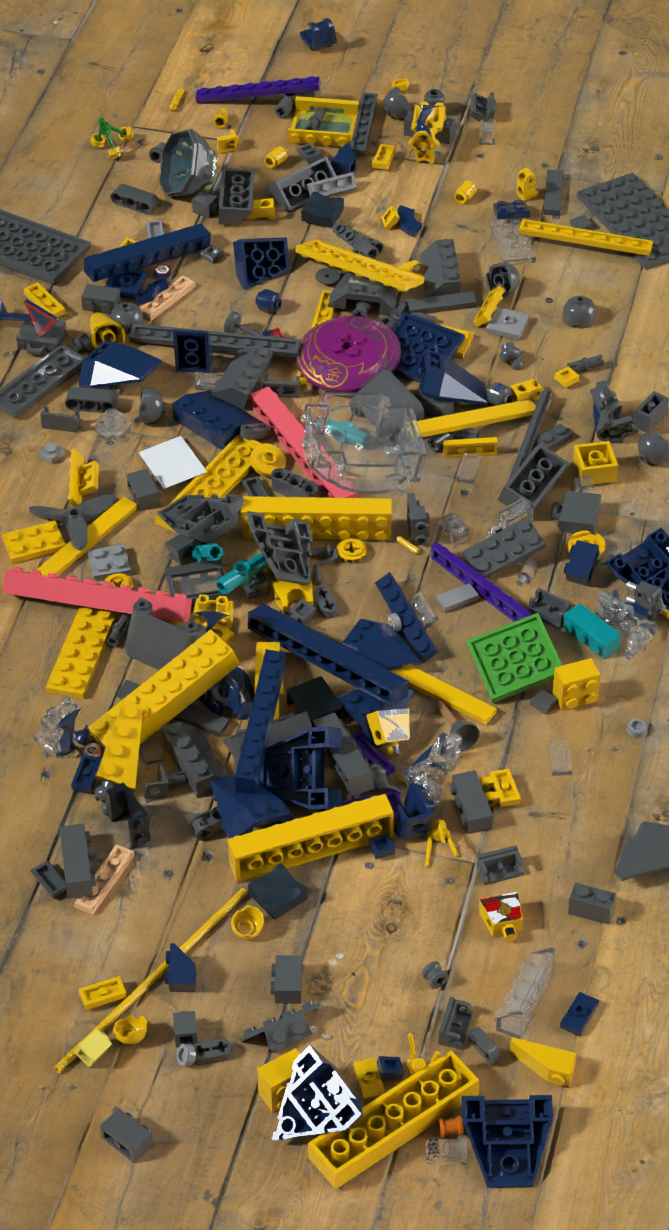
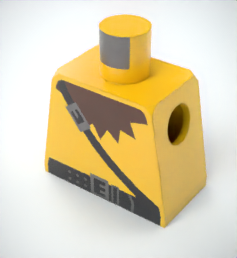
M409 708L383 710L367 714V720L375 744L377 746L387 745L389 756L401 754L399 743L408 741L410 738Z

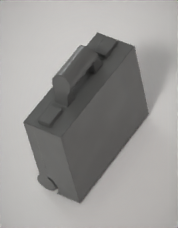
M24 321L16 337L18 348L25 349L27 354L42 356L43 353H50L63 343L67 335L66 322L57 321L40 337L34 323Z
M566 491L563 502H555L551 511V517L558 519L557 527H559V532L576 533L579 531H590V534H594L601 507V494Z

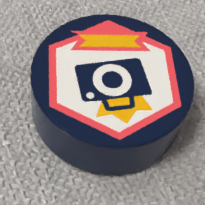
M159 264L154 268V275L158 279L164 276L167 279L171 275V268L167 264Z

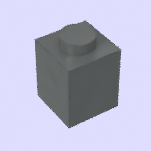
M200 191L192 199L193 213L210 218L218 211L219 204L215 195Z
M195 1011L173 1013L176 1047H179L181 1044L194 1045L198 1043Z

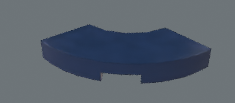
M400 205L397 209L400 217L398 220L400 229L406 234L415 237L422 229V223L414 218V209Z
M165 276L150 283L147 290L140 291L136 298L138 306L153 301L160 292L169 288Z

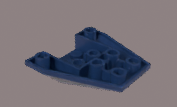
M104 341L83 359L79 387L98 388L142 382L146 379L147 375L157 369L156 367L162 361L134 347L119 342Z
M428 349L419 354L418 365L426 372L420 384L421 394L428 398L433 397L441 400L487 405L485 383L443 354Z
M660 527L649 534L642 544L624 555L621 553L606 561L605 564L625 584L630 581L639 585L644 581L657 588L660 587L662 589L663 604L667 606L668 611L669 536Z

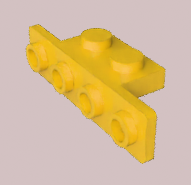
M74 448L71 450L70 457L71 468L69 470L68 500L77 508L82 504V496L98 490L99 464L96 461H92L84 465V458Z

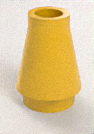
M221 108L214 115L213 123L216 127L223 128L227 126L228 110L226 108Z

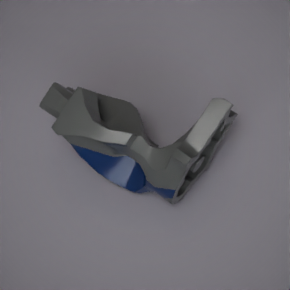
M604 380L596 383V388L591 389L590 393L594 400L593 414L597 438L601 441L623 443L624 438L638 433L639 429L634 424V419L631 415L619 418L622 403L616 397L617 394L609 388L607 381Z

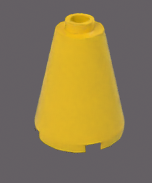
M99 312L90 317L91 342L95 348L104 341L122 344L125 342V331L119 323Z

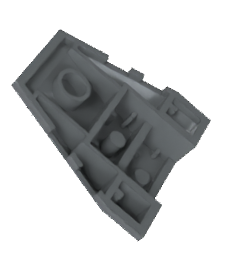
M346 272L330 293L328 307L345 309L347 299L380 303L379 314L390 315L391 310L397 308L398 302L392 286H384L381 282L370 281L367 277L356 276V273Z
M218 494L212 495V498H204V495H184L157 512V514L177 534L209 544L236 526L244 499L233 494H227L224 498H219Z
M246 512L253 539L277 580L309 585L311 577L309 558L312 556V551L310 550L312 534L309 523L293 519L285 527L266 524L262 513Z

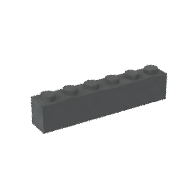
M335 713L312 720L314 727L342 729L341 749L324 751L351 796L375 789L373 780H376L374 770L369 767L367 759L363 758L360 748H357L355 739H351L348 728L345 729L343 720L338 719Z

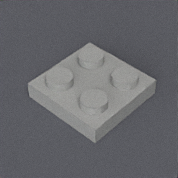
M124 544L87 550L94 580H105L108 576L118 573L127 576L131 575Z

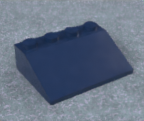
M211 390L185 394L172 403L173 420L221 450L240 433L241 425L262 423L237 406L213 396V391Z

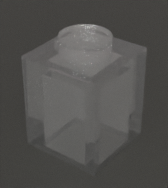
M480 120L479 144L495 145L496 120Z

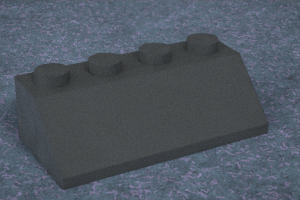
M326 156L271 183L267 187L274 201L289 212L309 202L308 183L335 177L336 174Z
M222 168L218 224L236 225L252 214L255 170Z
M454 239L436 240L420 254V261L425 266L423 276L425 277L426 297L461 293V280Z
M259 345L238 350L213 390L212 395L244 409L250 400V394L256 390L268 370L274 352Z
M307 711L292 712L274 719L267 747L312 728ZM246 731L223 739L224 744L238 762Z
M178 721L161 728L163 746L179 771H184L186 782L197 798L212 792L211 780L230 776L198 727Z

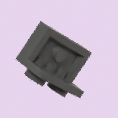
M473 92L470 97V116L486 123L490 118H493L496 109H494L496 103L494 99L495 93L491 92L488 98H485Z

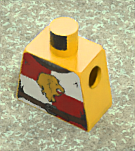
M518 891L479 899V914L491 935L494 937L504 935L506 942L515 941L517 939L516 933L522 930V912Z

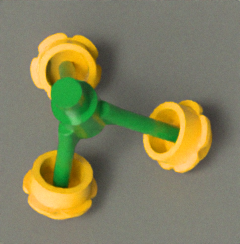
M100 118L98 120L99 133H95L90 137L91 145L95 148L103 147L105 144L103 135H106L111 150H108V157H112V159L121 156L120 152H123V150L119 146L114 147L109 134L111 130L118 132L119 138L124 142H128L133 137L132 128L128 126L118 129L105 122L104 118Z

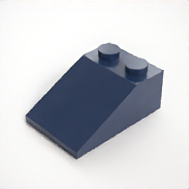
M173 329L176 372L210 374L213 364V347L209 332Z

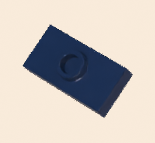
M579 992L560 1022V1028L580 1036L598 1007L599 1000Z

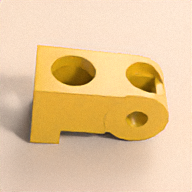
M529 168L520 170L517 178L516 194L523 201L538 197V191L534 185L537 177Z
M273 198L253 200L252 214L247 216L246 219L255 220L268 217L269 220H275Z
M535 379L510 386L514 395L512 402L528 399L537 400L544 390Z

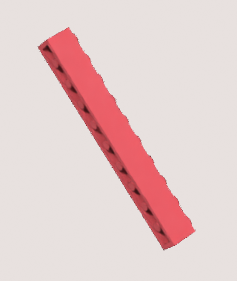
M266 387L250 394L251 408L264 424L271 427L270 431L310 480L318 485V489L325 498L359 497L358 490L355 487L353 488L348 478L344 477L340 472L339 467L332 463L329 455H326L322 451L321 446L316 444L312 435L308 434L304 429L303 424L296 420L293 413H290L286 404L280 401L276 392H273L270 387Z
M12 567L11 570H5L3 593L132 614L133 605L141 597L152 603L153 611L150 614L151 616L182 623L189 622L192 599L186 598V594L175 593V596L168 595L167 591L157 590L156 593L150 592L149 588L138 587V590L131 589V585L120 584V587L113 586V582L102 581V584L95 583L96 580L84 578V581L77 580L76 576L66 575V578H61L58 573L48 572V575H43L40 570L25 572L24 568Z

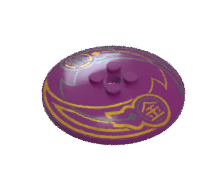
M344 316L324 321L310 329L300 341L301 345L296 360L300 373L312 385L330 392L352 393L361 390L384 370H389L393 374L400 362L401 348L396 334L385 324L367 317Z

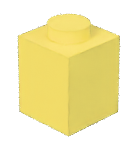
M96 1028L78 1045L74 1053L90 1068L110 1048L112 1043L104 1032H100Z

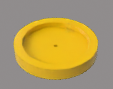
M263 443L257 445L251 452L250 463L257 473L265 477H271V472L274 469L285 468L286 458L278 447Z

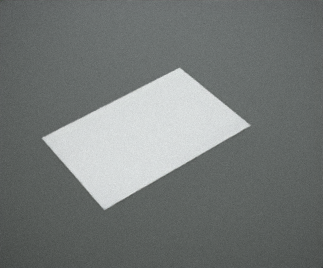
M182 436L138 452L164 489L207 472Z

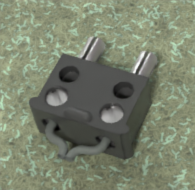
M630 581L627 582L626 587L634 591V597L629 595L626 601L646 608L652 621L663 610L666 611L667 606L663 604L662 589L660 587L657 588L644 581L639 585Z

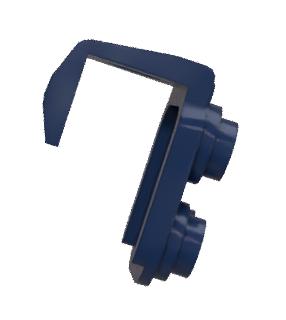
M324 18L323 21L317 23L310 22L308 25L311 29L300 32L301 39L312 51L322 47H331L337 43L335 28L329 18Z
M412 783L409 785L405 797V807L402 808L400 804L397 805V820L396 818L394 819V832L401 839L425 837L431 823L432 812L435 811L433 801L425 797L424 787Z

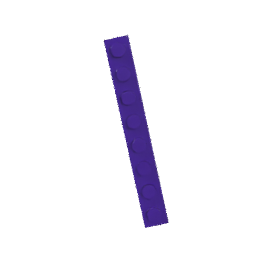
M310 76L302 79L293 78L292 80L263 81L254 84L247 83L245 85L234 84L226 87L197 89L195 99L196 103L317 91L320 89L321 81L320 77Z
M438 542L431 545V559L462 583H470L479 596L513 622L532 615L525 607L515 602L512 597L502 592L499 587L494 586L487 578L477 573L471 566H468L458 556L452 554L446 547H443Z

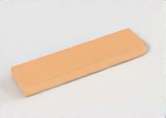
M181 276L169 285L168 289L160 292L153 301L140 307L143 317L150 321L195 288L196 282Z
M116 844L95 873L96 886L92 887L93 895L78 897L74 902V907L93 915L134 858V851Z

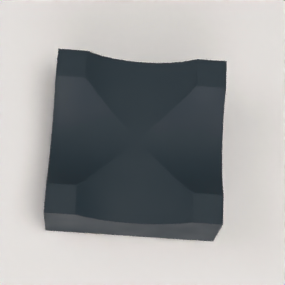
M313 191L309 202L301 210V221L332 228L344 210V198H329Z
M282 863L275 866L266 876L253 880L248 884L249 895L274 920L307 900V888L295 880Z

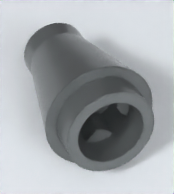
M160 142L150 149L149 157L153 162L161 161L162 149L165 146L164 142Z

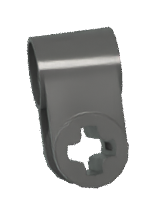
M218 806L195 814L189 819V825L194 828L197 840L203 841L217 834L224 833L221 826V816L218 815L217 811Z

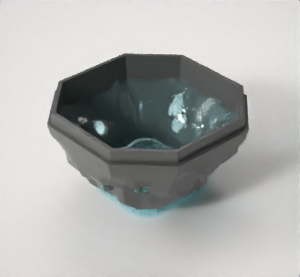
M193 129L171 133L161 154L159 183L164 194L168 197L193 195L199 189L202 190L205 186L211 185L216 175L217 154L214 153L206 140Z

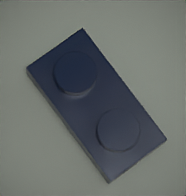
M82 755L71 783L72 790L92 792L97 779L95 776L102 759L101 757Z

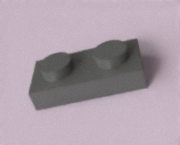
M312 143L297 148L298 155L308 164L323 158L322 152Z
M559 424L536 437L534 445L537 446L540 443L551 451L570 440L572 432L562 424Z

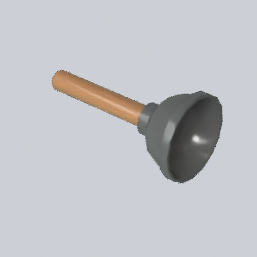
M438 700L435 706L451 725L449 739L452 747L458 751H464L475 745L480 735L478 727L472 722L457 721L445 704Z

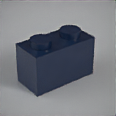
M576 541L575 546H572L570 549L569 563L566 562L564 567L567 581L589 586L600 554L599 545Z

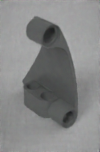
M648 821L640 824L634 840L630 839L615 870V873L622 881L669 869L668 825Z

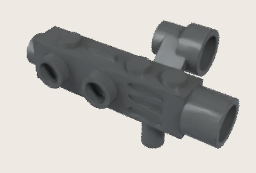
M341 221L333 227L332 232L353 247L352 252L361 253L363 256L375 259L384 248L383 243L373 238L365 240L364 236L359 235L356 230H352V227L348 224L345 225Z

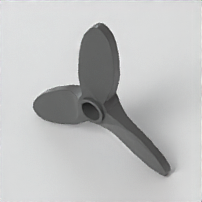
M105 494L85 501L77 508L63 510L52 507L31 506L29 507V512L33 515L60 521L68 525L69 539L72 546L77 550H82L88 541V531L85 522L100 517L116 503V498L112 494Z

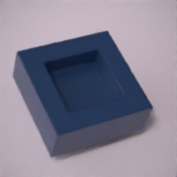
M388 834L369 839V846L375 859L395 854L394 845Z
M379 1056L377 1066L380 1078L402 1080L404 1072L400 1057Z

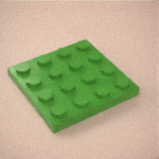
M539 613L466 641L492 703L554 680V668L563 666Z

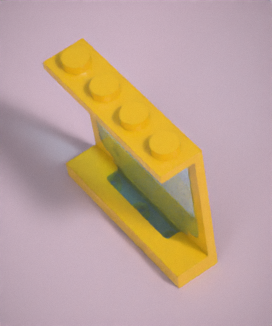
M296 96L294 119L291 128L287 130L288 143L304 145L312 143L317 146L343 147L348 143L351 146L359 110V101ZM317 108H320V110L322 108L325 111V116L322 118L321 125L316 130H305L309 123V118L314 115Z

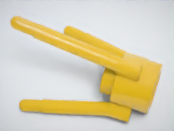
M441 819L432 821L430 823V831L427 832L428 841L425 867L429 866L432 839L445 844V838H447L454 856L458 857L450 831L447 830L446 822Z
M409 1033L411 1060L407 1059V1065L412 1076L437 1060L440 1052H435L429 1064L422 1058H416L413 1035Z

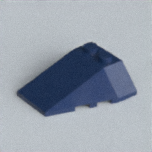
M235 775L210 781L214 800L217 801L218 815L221 816L222 820L221 826L229 839L234 836L251 833L254 827L275 822L282 824L297 818L283 801L259 783L256 794L236 791Z
M529 1095V1099L484 1100V1096H461L462 1121L487 1188L533 1187L553 1120L552 1095Z

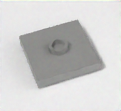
M497 307L486 327V332L519 340L530 320V315Z

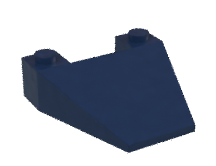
M312 727L267 747L260 775V784L276 797L308 809L327 811L334 807H341V790L324 788V750L341 749L342 729L335 727Z

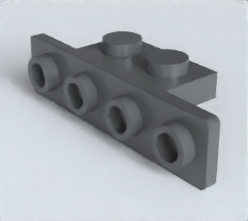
M312 1000L301 1005L303 1009L298 1012L292 1009L283 1013V1018L278 1021L274 1017L263 1022L264 1027L256 1030V1027L253 1026L244 1030V1036L239 1038L240 1042L263 1033L271 1053L312 1035L304 1014L323 1005L321 1002L315 1004Z

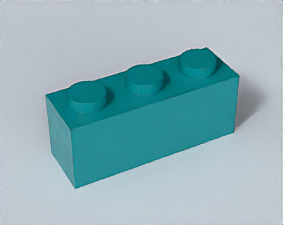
M581 603L564 614L563 628L603 659L620 648L621 634Z

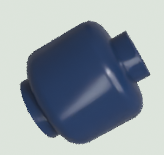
M264 289L257 294L255 303L259 310L273 314L281 308L282 300H280L279 293Z

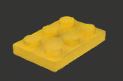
M55 520L2 534V540L12 564L57 553L65 546Z

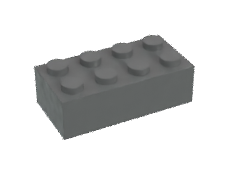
M539 443L505 484L498 501L521 516L527 515L530 518L563 477L569 462Z

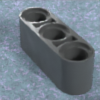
M120 184L110 195L112 202L143 214H150L159 204V199L155 194L126 184Z
M72 387L68 390L65 406L73 411L113 413L119 396L113 390Z
M276 468L271 472L273 491L286 497H318V485L315 482L283 468Z

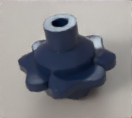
M88 725L83 730H74L76 735L74 740L84 746L89 743H95L87 728L89 727Z

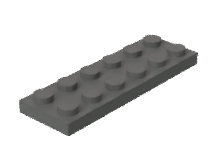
M63 344L59 345L0 389V410L16 418L81 369L83 359L86 357Z

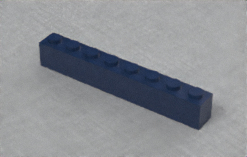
M200 223L84 258V272L93 282L200 251L210 246L211 233Z
M265 650L235 775L237 792L256 794L286 668L285 652Z

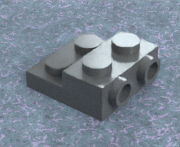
M407 493V524L410 542L415 546L426 545V537H429V526H426V524H430L429 513H425L424 505L420 506L419 500L415 498V493Z

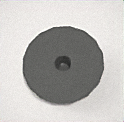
M323 268L317 271L315 278L322 284H333L339 281L340 273L333 268Z

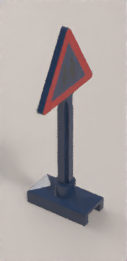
M0 299V321L33 322L40 337L59 320L58 317L28 299L24 303L29 314L8 313L2 299Z

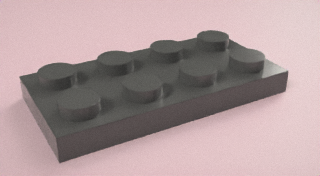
M527 517L462 551L468 564L477 573L485 578H489L546 548V543Z

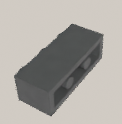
M476 770L452 775V783L449 784V790L451 795H454L456 798L455 807L457 811L461 812L462 826H466L468 834L492 829L493 815Z

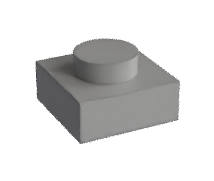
M49 442L38 451L40 458L53 464L64 455V449Z

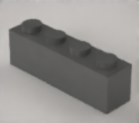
M84 823L60 826L67 897L69 899L92 896V887L96 886L95 874H90V872H94L93 859H88L93 858L91 845L87 846V844L91 843L89 831L85 832Z

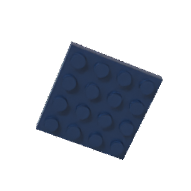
M404 312L391 329L396 334L401 348L400 362L393 373L421 383L426 372L418 365L419 354L428 349L443 354L451 360L465 340V334Z

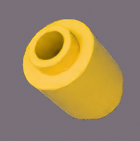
M277 146L266 155L264 159L266 166L269 168L278 167L287 160V151Z
M464 181L455 191V200L460 204L467 203L477 192L476 185L471 181Z

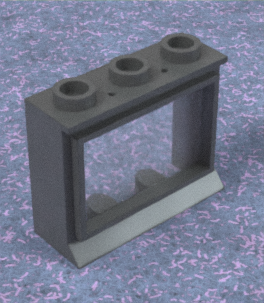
M221 559L165 568L169 595L175 596V593L186 594V598L192 599L190 612H194L196 599L199 598L200 594L209 596V600H216L219 596H226L228 601H230L229 593L223 595L216 587V580L224 576Z

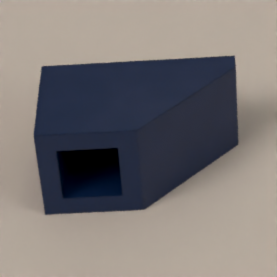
M348 143L339 149L337 155L330 162L335 174L338 176L356 171V156Z
M170 943V951H166V964H169V971H165V984L169 985L170 992H196L197 971L195 963L175 943Z

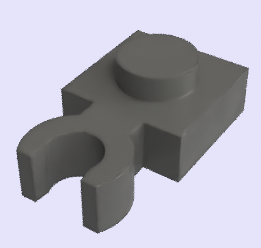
M301 599L289 610L291 616L288 617L304 625L317 612L315 607Z

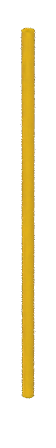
M241 888L179 948L184 953L188 952L248 894L247 891ZM166 961L162 963L54 1066L55 1071L61 1073L77 1057L74 1051L78 1045L96 1028L100 1032H104L165 971L169 970V964H166Z

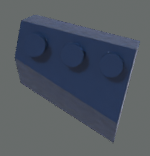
M287 237L239 239L233 242L236 276L244 290L290 271Z

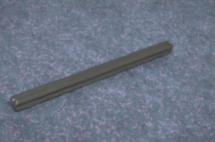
M548 389L541 392L508 481L531 452L552 392Z

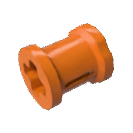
M461 1115L452 1119L443 1120L442 1117L438 1118L440 1138L454 1134L463 1136Z

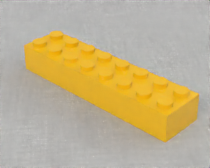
M243 496L244 502L241 510L243 539H253L246 512L251 511L262 513L266 524L285 527L293 519L307 521L311 530L312 540H345L353 538L368 541H391L392 499Z
M211 629L124 698L143 706L140 744L240 665L234 650ZM124 699L87 727L94 740L104 750Z
M382 794L341 807H334L324 812L314 813L303 818H296L286 823L275 824L272 827L255 830L241 836H234L227 839L229 865L236 882L240 883L267 875L280 863L287 869L369 845V839L388 834L390 838H393L394 812L386 794Z
M451 1050L362 1108L363 1116L348 1130L324 1133L308 1143V1158L330 1184L337 1189L436 1124L438 1118L442 1117L443 1119L462 1106L461 1096H478L479 1079Z

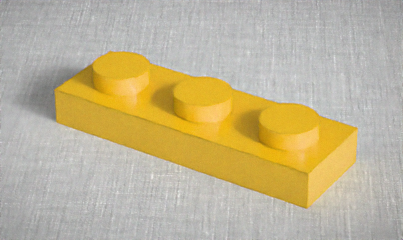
M38 282L23 289L24 295L29 300L54 316L59 317L66 314L65 308Z
M501 285L490 291L473 321L476 327L482 324L486 325L492 319L491 315L496 311L497 304L503 299L502 295L505 289Z
M497 437L443 440V459L497 455Z

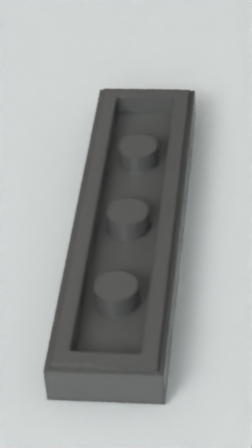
M547 169L544 214L560 215L563 170Z
M473 291L407 300L410 314L413 312L432 313L477 306V300Z

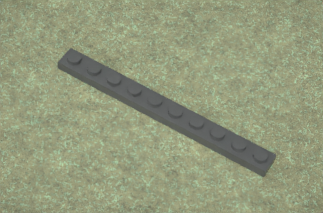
M133 324L129 339L131 342L174 346L173 329L206 330ZM208 331L213 350L238 352V350L259 345L274 352L273 355L297 358L301 345L299 339Z

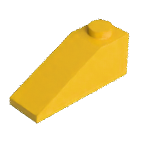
M514 1037L511 1038L510 1054L547 1082L557 1086L569 1087L576 1064V1053Z

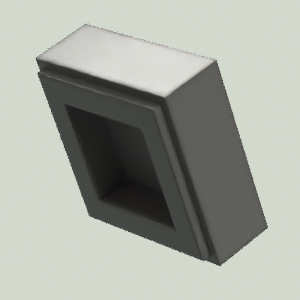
M585 215L570 219V225L574 228L586 230L593 228V223Z
M210 245L200 253V258L212 264L224 256V251L213 245Z
M543 689L530 700V705L544 714L549 712L558 703V698Z

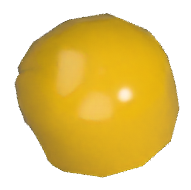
M250 905L236 911L231 920L234 934L238 938L246 940L257 937L264 926L263 913L258 908Z
M129 1015L126 1019L118 1020L113 1027L114 1037L121 1043L128 1045L139 1043L146 1035L147 1020L142 1015L139 1019Z

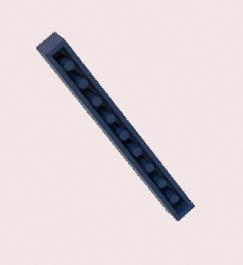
M262 604L248 612L249 630L271 642H280V646L391 707L408 697V680L266 604Z

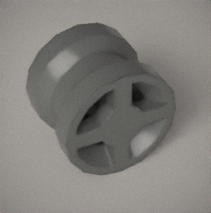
M86 333L82 334L81 337H72L75 352L81 353L82 350H91L90 340Z
M438 961L429 963L422 971V976L429 980V985L432 989L443 986L449 978V975L445 970H442V966Z

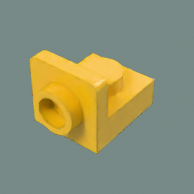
M230 129V135L217 137V150L219 154L238 150L239 136L235 134L233 129Z

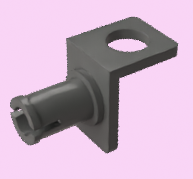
M159 764L157 771L158 782L145 785L144 798L167 797L168 786L185 784L184 771L167 774L163 765ZM152 788H160L158 792L150 793V790Z

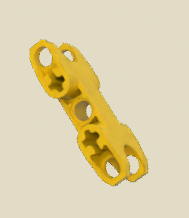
M269 566L265 568L267 573L272 572ZM311 578L309 585L285 581L272 582L275 602L283 613L288 612V604L294 600L304 599L314 607Z

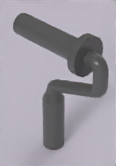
M402 301L396 309L391 310L390 317L394 321H398L402 316L401 313L407 306V302ZM421 312L411 313V315L436 323L437 317Z
M327 544L325 548L310 549L312 556L328 555L330 557L314 565L313 577L315 586L321 585V569L319 566L338 558V551L335 548H330V544Z

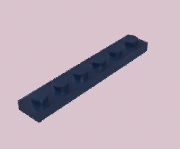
M391 572L387 573L376 581L375 584L391 612L398 614L402 624V631L422 663H425L436 655L438 650Z

